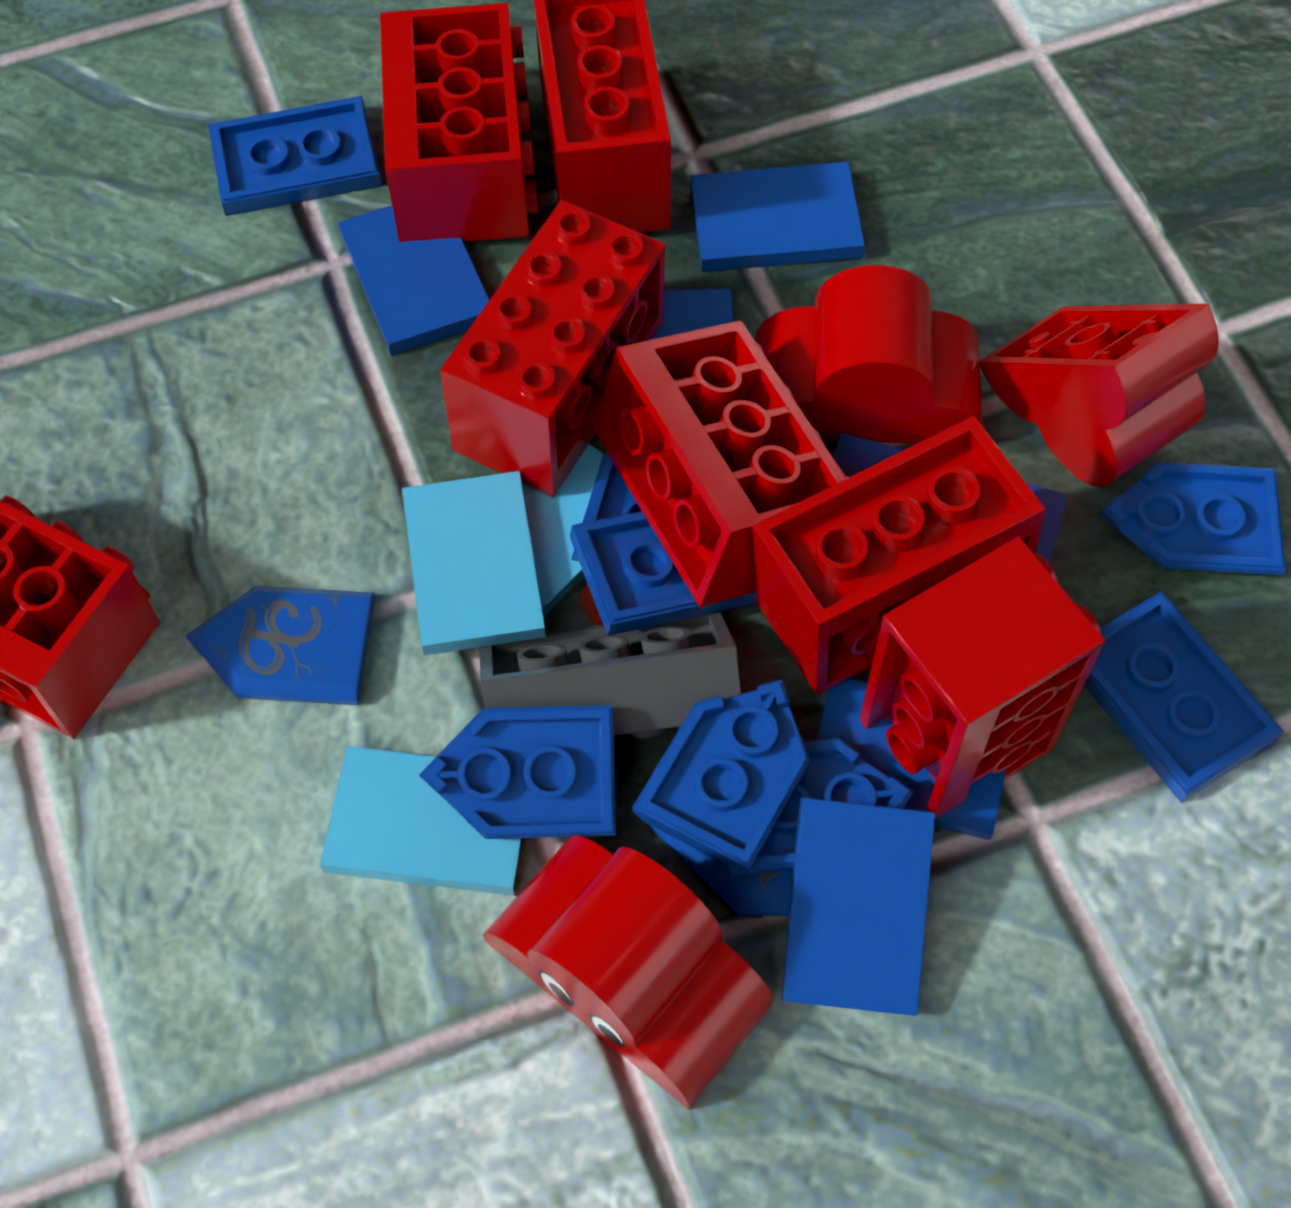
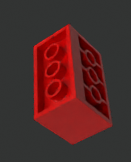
M533 0L540 84L558 203L564 200L639 233L671 229V138L645 0Z
M508 3L381 12L385 172L399 242L461 237L463 242L528 237L527 214L538 213L535 180L525 181L524 179L525 175H534L532 141H521L522 135H531L528 101H518V98L528 97L524 62L514 63V58H524L521 24L510 25Z
M561 200L440 369L452 451L499 473L520 471L521 483L554 498L595 435L593 425L616 348L652 340L663 324L665 243Z
M741 320L616 348L593 425L595 433L699 608L755 592L752 525L849 477L837 465L825 447L820 433L811 426L795 402L791 390L783 384L767 360L763 348L759 343L755 342Z
M972 416L752 525L755 601L815 694L818 695L872 667L883 615L1017 536L1021 538L1033 554L1036 553L1046 509L976 417Z
M7 495L0 499V700L62 734L75 739L160 624V621L148 601L151 597L149 592L138 583L133 573L135 566L129 558L110 546H103L101 550H98L84 543L83 538L74 529L60 521L53 520L49 525L35 518L34 514L24 504Z
M1017 536L883 615L859 720L866 729L886 717L890 720L893 726L886 730V740L896 760L910 774H916L926 768L935 780L926 810L928 812H935V818L963 802L970 785L988 773L996 774L1006 769L1004 778L1006 780L1053 750L1104 645L1105 639L1101 636L1100 627L1092 613L1084 606L1076 605L1058 584L1057 576L1050 563L1038 553L1033 554L1021 538Z

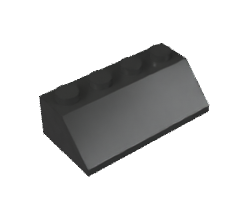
M720 611L607 636L604 625L598 624L547 631L544 638L479 647L480 682L484 708L613 705L614 736L629 734L635 738L656 737L663 734L666 728L681 726L695 702L717 696L725 699L741 694L736 645Z

